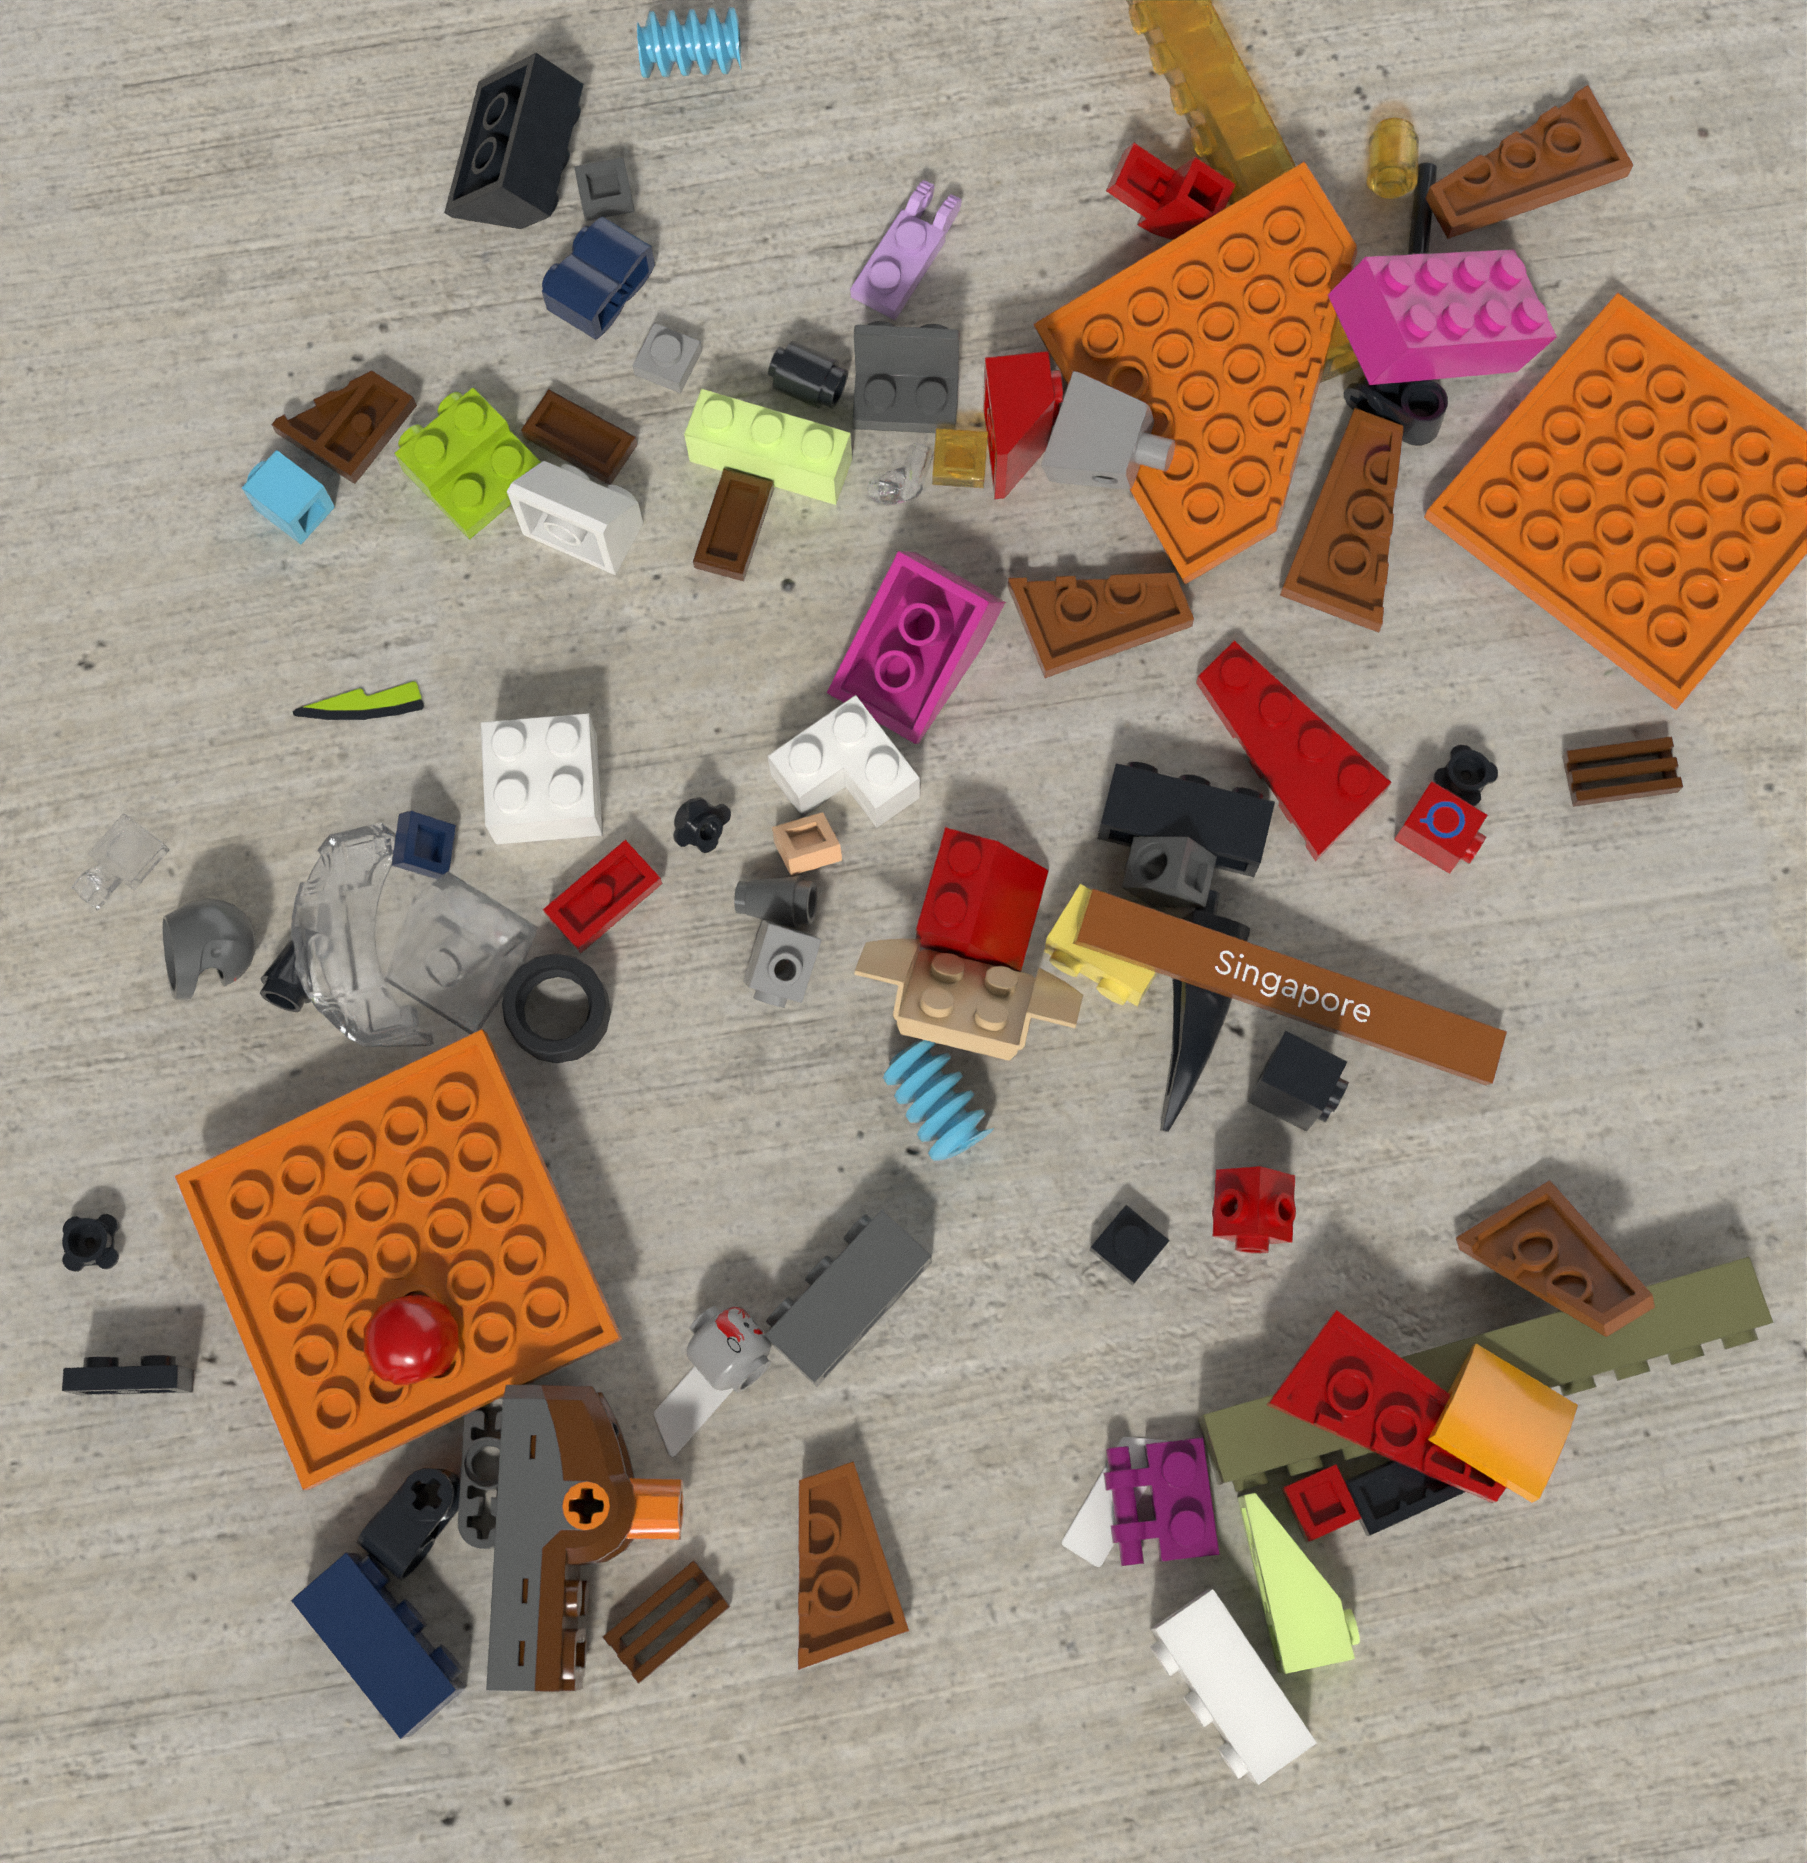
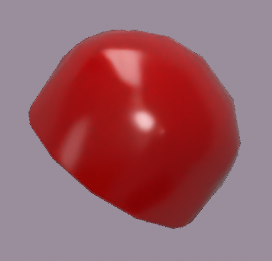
M413 1295L391 1299L376 1308L363 1328L364 1356L376 1376L383 1381H391L394 1385L415 1384L442 1375L449 1368L459 1348L457 1322L446 1305L427 1296Z

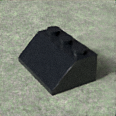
M534 53L479 81L444 213L456 219L516 229L526 228L551 217L559 201L557 190L561 174L570 157L568 146L572 129L580 116L581 107L579 101L584 84L538 53Z

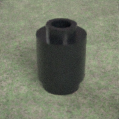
M791 341L786 349L778 347L768 368V375L773 377L774 390L818 409L822 405L831 409L837 405L845 389L849 373L848 370L839 367L838 360L795 341Z

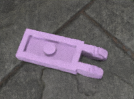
M925 180L920 182L917 189L911 195L905 211L901 209L850 288L851 298L893 320L898 317L944 245L945 235L952 226L953 221H955L962 203V199L950 194L939 208L932 225L921 220L922 214L933 198L935 188L933 184Z

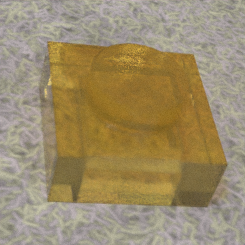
M936 428L932 485L984 488L988 432Z

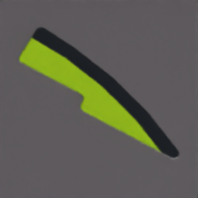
M412 681L366 696L363 689L359 688L295 709L293 715L329 721L368 720L420 711L424 709V704L417 683Z

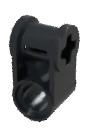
M1364 374L1358 383H1351L1343 393L1347 405L1353 411L1356 408L1403 425L1402 441L1414 446L1428 444L1437 437L1448 406V396L1445 390L1438 383L1431 380L1369 385ZM1422 409L1427 411L1431 416L1420 417L1415 415L1411 410Z
M422 1468L414 1471L406 1478L389 1502L368 1522L356 1543L401 1581L404 1580L424 1560L437 1537L458 1512L459 1477L447 1469ZM426 1484H441L437 1491V1495L442 1499L440 1505H425L429 1499V1494L424 1490Z

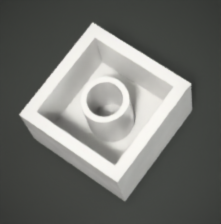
M589 713L481 722L485 826L495 844L603 836L597 734Z

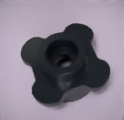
M1457 745L1451 750V759L1447 765L1436 770L1433 781L1472 806H1476L1481 801V792L1485 786L1496 781L1498 769L1482 753L1472 750L1467 745ZM1468 772L1471 776L1470 779L1464 780L1461 777V773Z
M702 797L686 801L680 806L674 818V841L681 847L690 844L697 846L698 850L702 853L711 852L718 845L723 825L728 823L731 818L730 809L725 804L713 806Z
M102 1214L98 1219L80 1218L78 1216L69 1218L62 1228V1246L65 1252L62 1257L63 1265L73 1272H79L85 1266L98 1265L104 1270L114 1267L119 1260V1253L114 1248V1235L119 1230L118 1220L109 1214ZM89 1238H94L96 1241L92 1248L86 1246Z

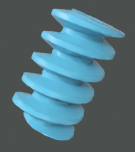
M734 7L728 8L726 19L723 23H720L714 8L708 9L705 23L700 24L694 9L688 10L685 24L680 25L674 10L668 11L665 25L660 26L654 11H649L645 26L640 27L637 22L638 53L643 78L651 76L654 63H657L663 77L670 76L674 62H677L683 76L690 75L694 61L697 62L703 75H709L713 60L717 61L723 74H729L733 59L737 60L742 70L739 19Z
M921 1039L891 1059L889 1062L891 1066L885 1071L883 1079L887 1085L902 1084L894 1097L899 1104L913 1103L905 1116L910 1123L925 1121L920 1127L917 1136L922 1142L937 1140L928 1154L933 1161H940L952 1158L966 1151L989 1135L994 1128L982 1131L977 1130L976 1125L986 1113L983 1109L966 1112L964 1109L973 1098L974 1093L972 1090L955 1093L953 1088L963 1075L960 1071L943 1074L941 1071L952 1058L949 1052L932 1056L930 1050L936 1043Z

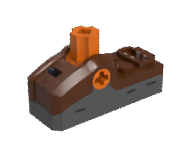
M506 1385L502 1406L486 1690L560 1692L583 1689L587 1655V1631H585L586 1628H578V1617L587 1616L589 1581L580 1580L581 1565L609 1562L626 1551L634 1539L681 1540L684 1514L683 1480L640 1479L634 1477L630 1454L621 1427L604 1394L596 1392L593 1386ZM595 1499L603 1501V1512L594 1513L593 1516L584 1514L585 1504L594 1503Z

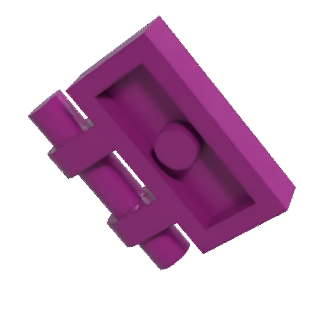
M1203 1438L1146 1444L1144 1446L1147 1468L1140 1469L1131 1468L1129 1446L1106 1449L1109 1472L1103 1473L1105 1490L1112 1491L1116 1525H1111L1110 1528L1112 1543H1118L1121 1566L1144 1564L1141 1540L1157 1538L1160 1562L1219 1555ZM1150 1486L1154 1520L1139 1522L1134 1488Z

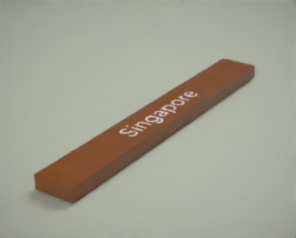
M1096 889L1089 891L1073 942L1075 945L1485 1086L1493 1084L1507 1031Z

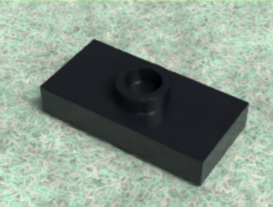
M1389 1460L1344 1481L1361 1516L1359 1522L1366 1536H1371L1465 1493L1463 1490L1394 1460Z

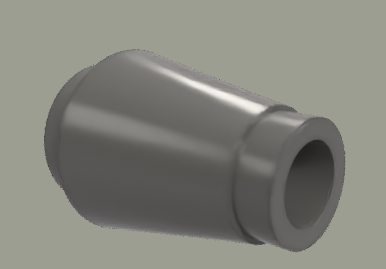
M802 875L750 880L749 882L739 881L734 896L735 911L738 914H746L798 929L801 924H812L815 919L818 899L817 885L815 881L804 880Z

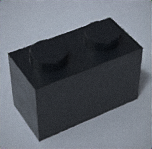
M1285 1031L1272 1051L1247 1102L1307 1132L1317 1119L1326 1122L1331 1112H1335L1349 1084L1348 1081L1340 1078L1348 1061Z

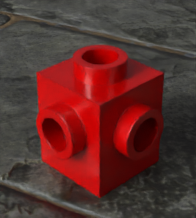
M1262 1166L1216 1169L1215 1195L1212 1208V1237L1235 1242V1251L1256 1254L1269 1253V1244L1293 1243V1222L1296 1216L1294 1202L1295 1175Z

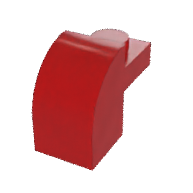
M1134 142L1124 150L1106 192L1141 215L1137 224L1139 227L1160 237L1174 240L1224 210L1236 184L1197 157H1193L1174 170Z

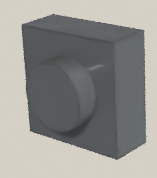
M624 157L574 166L585 221L595 220L602 216L605 218L635 212Z

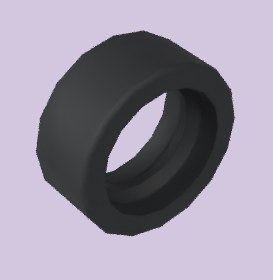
M557 953L535 957L519 967L506 984L502 1000L505 1025L521 1049L537 1060L557 1064L578 1060L594 1050L607 1032L611 1015L608 993L593 968L576 957ZM557 977L570 979L580 985L588 997L589 1011L587 1020L578 1032L568 1038L559 1040L542 1038L533 1032L526 1022L524 1008L527 996L536 985L546 979Z

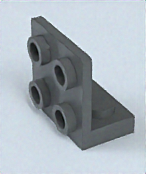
M875 321L868 325H855L854 353L856 375L852 418L853 429L955 434L960 331L948 329L940 324H926L920 328L898 327L885 321Z

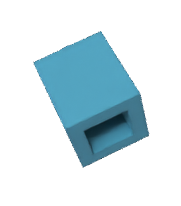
M278 450L267 461L258 463L251 470L247 482L242 487L254 509L300 545L335 508L324 485Z

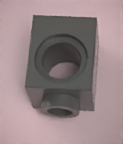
M1134 837L1129 859L1125 864L1122 888L1151 907L1205 908L1217 856L1189 837Z

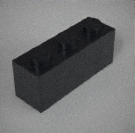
M1134 761L1128 762L1127 766L1116 763L1097 839L1132 847L1134 837H1189L1217 856L1214 868L1255 877L1261 864L1275 802L1263 799V794L1249 788L1236 787L1229 791L1213 787L1210 781L1196 775L1184 774L1176 778L1159 774L1157 768L1147 763Z

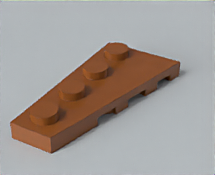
M1589 85L1574 93L1572 100L1559 108L1554 106L1540 115L1538 121L1521 133L1515 131L1501 140L1498 148L1485 156L1478 155L1430 186L1426 200L1446 238L1450 239L1626 178L1633 167V163Z
M1354 408L1280 596L1379 633L1383 624L1384 592L1388 577V555L1390 537L1393 530V508L1398 483L1403 425Z

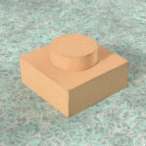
M823 812L772 827L774 844L791 876L842 861L840 843Z

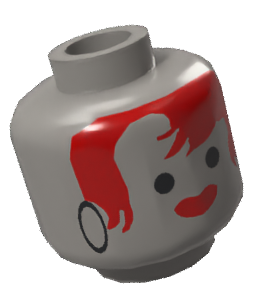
M713 1306L698 1316L689 1328L694 1335L687 1346V1357L716 1390L723 1391L732 1388L736 1393H739L758 1380L771 1365L767 1358L771 1350V1342L765 1337L764 1331L746 1310L741 1307H730L720 1312L716 1306Z

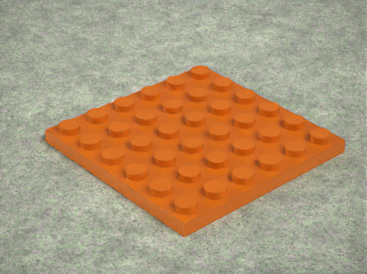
M1617 292L1427 509L1424 518L1677 710L1807 554V431Z
M483 1029L175 1175L303 1490H310L503 1397L506 1385H528L623 1339L488 1033ZM413 1295L427 1296L446 1305L458 1324L459 1348L449 1368L442 1375L415 1384L394 1385L391 1381H383L373 1373L364 1356L363 1328L377 1307L391 1299Z

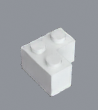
M856 695L768 755L772 778L802 817L846 787L876 828H878L920 798L919 776Z

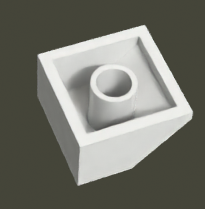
M543 461L513 481L507 490L523 535L613 575L617 574L643 525L638 501L630 492L617 485H608L605 488L590 481L584 472L571 465L563 464L560 468Z

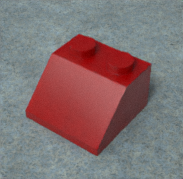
M1048 351L985 358L983 412L994 500L1006 498L1046 451L1050 440L1052 426L1055 425L1060 411L1059 403L1063 402V389L1060 370L1051 371Z
M945 827L916 927V939H921L920 947L941 953L954 954L961 958L989 965L1004 966L1021 972L1049 870L999 841Z

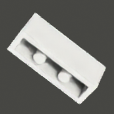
M1213 1589L1205 1590L1151 1628V1631L1158 1640L1150 1646L1152 1652L1169 1676L1177 1671L1180 1673L1191 1690L1190 1693L1184 1696V1700L1203 1727H1206L1211 1722L1214 1724L1226 1742L1217 1749L1237 1779L1247 1774L1252 1782L1259 1785L1317 1744Z

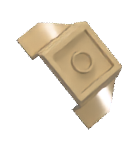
M885 939L866 942L855 969L854 975L898 985L893 1017L897 1020L900 1034L1008 1061L1017 1054L1018 1050L1024 1048L1032 1018L1076 1028L1083 994L1074 987L1041 968H1038L1036 978H1034L1031 974L1014 971L1008 967L989 965L961 958L950 953H940L927 949L919 951L921 939Z

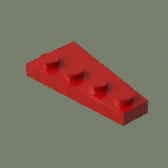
M1235 640L1198 675L1196 684L1232 738H1237L1249 756V763L1260 779L1265 780L1280 802L1279 808L1289 823H1294L1306 841L1305 847L1315 862L1391 785L1392 782Z
M1338 1310L1331 1314L1266 1404L1269 1407L1490 1503L1497 1502L1507 1488L1428 1440L1451 1395Z

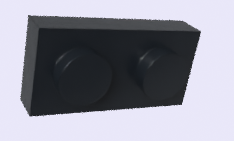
M169 1355L141 1356L140 1366H119V1358L85 1357L83 1367L63 1368L62 1391L80 1396L193 1393L194 1370L176 1365V1356Z

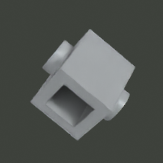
M762 919L743 980L749 988L756 989L753 998L785 1008L787 999L802 1003L822 940L815 935ZM782 959H786V966L784 970L779 973H775L774 968L776 963Z

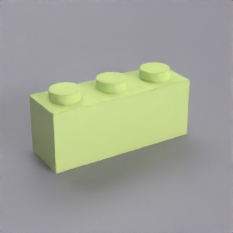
M704 389L700 391L684 434L690 462L723 471L725 468L773 481L774 487L834 505L837 504L852 462L850 432Z

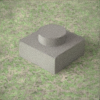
M654 323L632 365L634 374L681 393L702 352L701 341Z

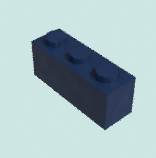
M346 1552L291 1601L398 1737L403 1739L413 1736L466 1689L458 1678L463 1672V1668L445 1646L441 1644L435 1649L421 1632L427 1626L425 1620L409 1601L404 1599L398 1603L385 1587L391 1579L374 1557L368 1554L362 1558L359 1553Z

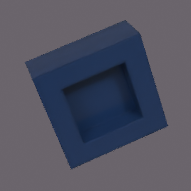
M414 811L400 813L391 866L434 879L449 877L456 825Z

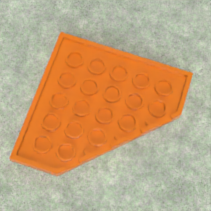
M1305 161L1033 324L1068 385L1072 373L1075 371L1146 403L1150 407L1154 418L1151 434L1175 440V451L1169 469L1162 471L1140 465L1134 485L1129 490L1184 584L1189 583L1277 531L1338 321V316L1328 294L1353 270L1357 256V245Z

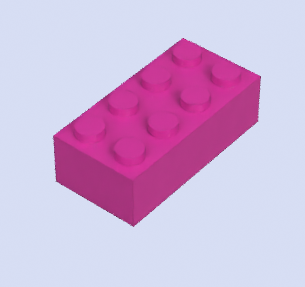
M1514 249L1365 257L1328 294L1369 385L1518 372L1557 338L1548 319L1547 310L1539 301L1526 274L1525 265L1518 258Z

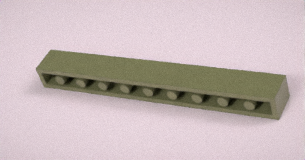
M1746 1257L1645 1286L1653 1295L1655 1308L1608 1337L1601 1335L1563 1311H1559L1401 1358L1448 1393L1470 1349L1474 1344H1478L1549 1388L1560 1386L1562 1395L1568 1396L1597 1387L1593 1376L1613 1370L1617 1381L1650 1372L1647 1360L1668 1355L1670 1364L1674 1365L1705 1356L1701 1345L1721 1339L1724 1349H1729L1759 1340L1755 1329L1774 1322L1750 1257ZM1273 1395L1203 1414L1197 1418L1217 1484L1221 1485L1232 1482L1235 1492L1269 1483L1266 1471L1286 1465L1290 1476L1324 1467L1321 1455L1342 1449L1345 1460L1373 1452L1267 1406L1266 1404Z

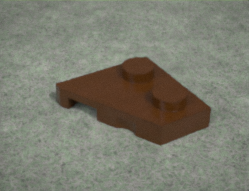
M371 370L351 380L345 388L338 391H330L314 399L313 401L316 406L287 420L284 414L276 418L271 425L276 434L353 484H356L417 405L413 396Z

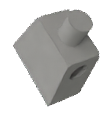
M1073 371L1041 466L1049 481L1055 483L1127 490L1131 489L1134 485L1140 465L1162 471L1169 469L1175 451V440L1151 434L1154 418L1150 407L1146 403L1082 373Z

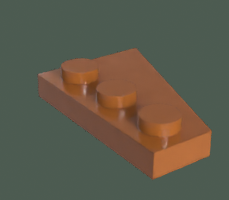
M1550 1180L1456 1237L1460 1251L1605 1337H1608L1655 1308L1652 1293Z

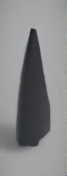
M1209 889L1205 908H1195L1194 911L1182 918L1183 920L1244 941H1248L1250 935V928L1248 926L1216 915L1220 893ZM1172 978V1051L1160 1131L1169 1132L1192 1094L1212 1054L1232 998Z

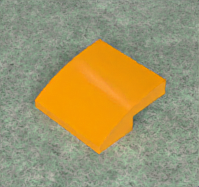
M1474 1344L1448 1392L1451 1396L1428 1440L1533 1503L1540 1499L1554 1470L1572 1426L1578 1405L1480 1345Z

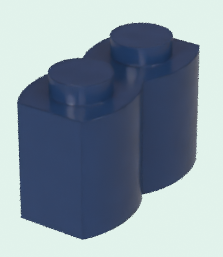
M603 216L598 218L590 227L584 226L578 232L573 241L572 254L567 256L560 264H553L546 272L542 281V294L546 309L595 340L600 338L611 327L625 303L642 288L655 267L651 245Z

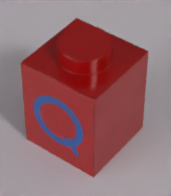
M1431 781L1394 840L1450 874L1460 859L1470 864L1481 848L1487 836L1478 830L1488 815Z

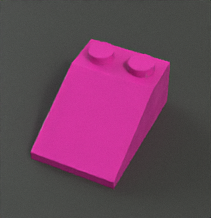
M898 551L826 693L843 703L856 695L876 722L914 744H919L979 654L1006 602L917 552Z

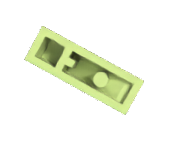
M1256 1493L1238 1497L1278 1673L1288 1674L1355 1659L1352 1645L1359 1644L1360 1638L1353 1611L1351 1609L1343 1610L1339 1596Z

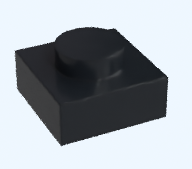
M1125 1205L1089 1250L1133 1286L1170 1240L1129 1206Z

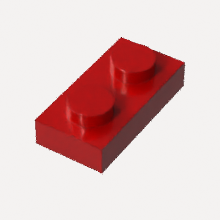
M625 839L542 910L581 954L663 883L658 874Z

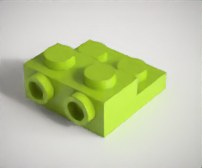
M471 388L464 395L460 392L449 394L438 407L437 413L439 416L425 428L420 424L408 428L401 435L398 441L399 449L394 453L402 471L469 540L511 505L507 494L511 483L541 463L510 431L507 421L474 388Z

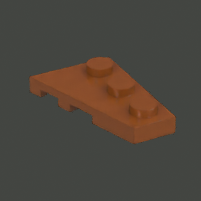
M1175 573L1111 575L1109 579L1076 580V576H1056L1055 581H1027V577L1008 578L1007 587L1044 678L1188 629L1193 626L1194 617Z
M854 1461L799 1480L798 1670L909 1631Z

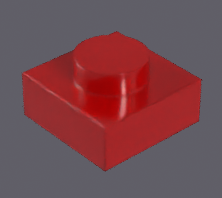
M1337 1464L1281 1488L1305 1542L1313 1541L1361 1519Z

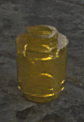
M1388 118L1376 124L1374 132L1368 139L1366 183L1371 191L1383 198H1399L1412 191L1418 183L1419 136L1410 121L1403 118Z

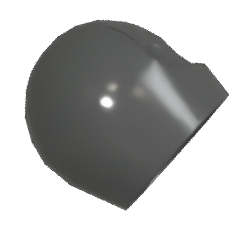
M205 898L191 901L163 916L164 956L169 986L175 1000H190L193 997L198 977L205 969L216 968L219 979L225 987L238 980L251 966L256 951L255 932L249 918L235 905L223 900Z

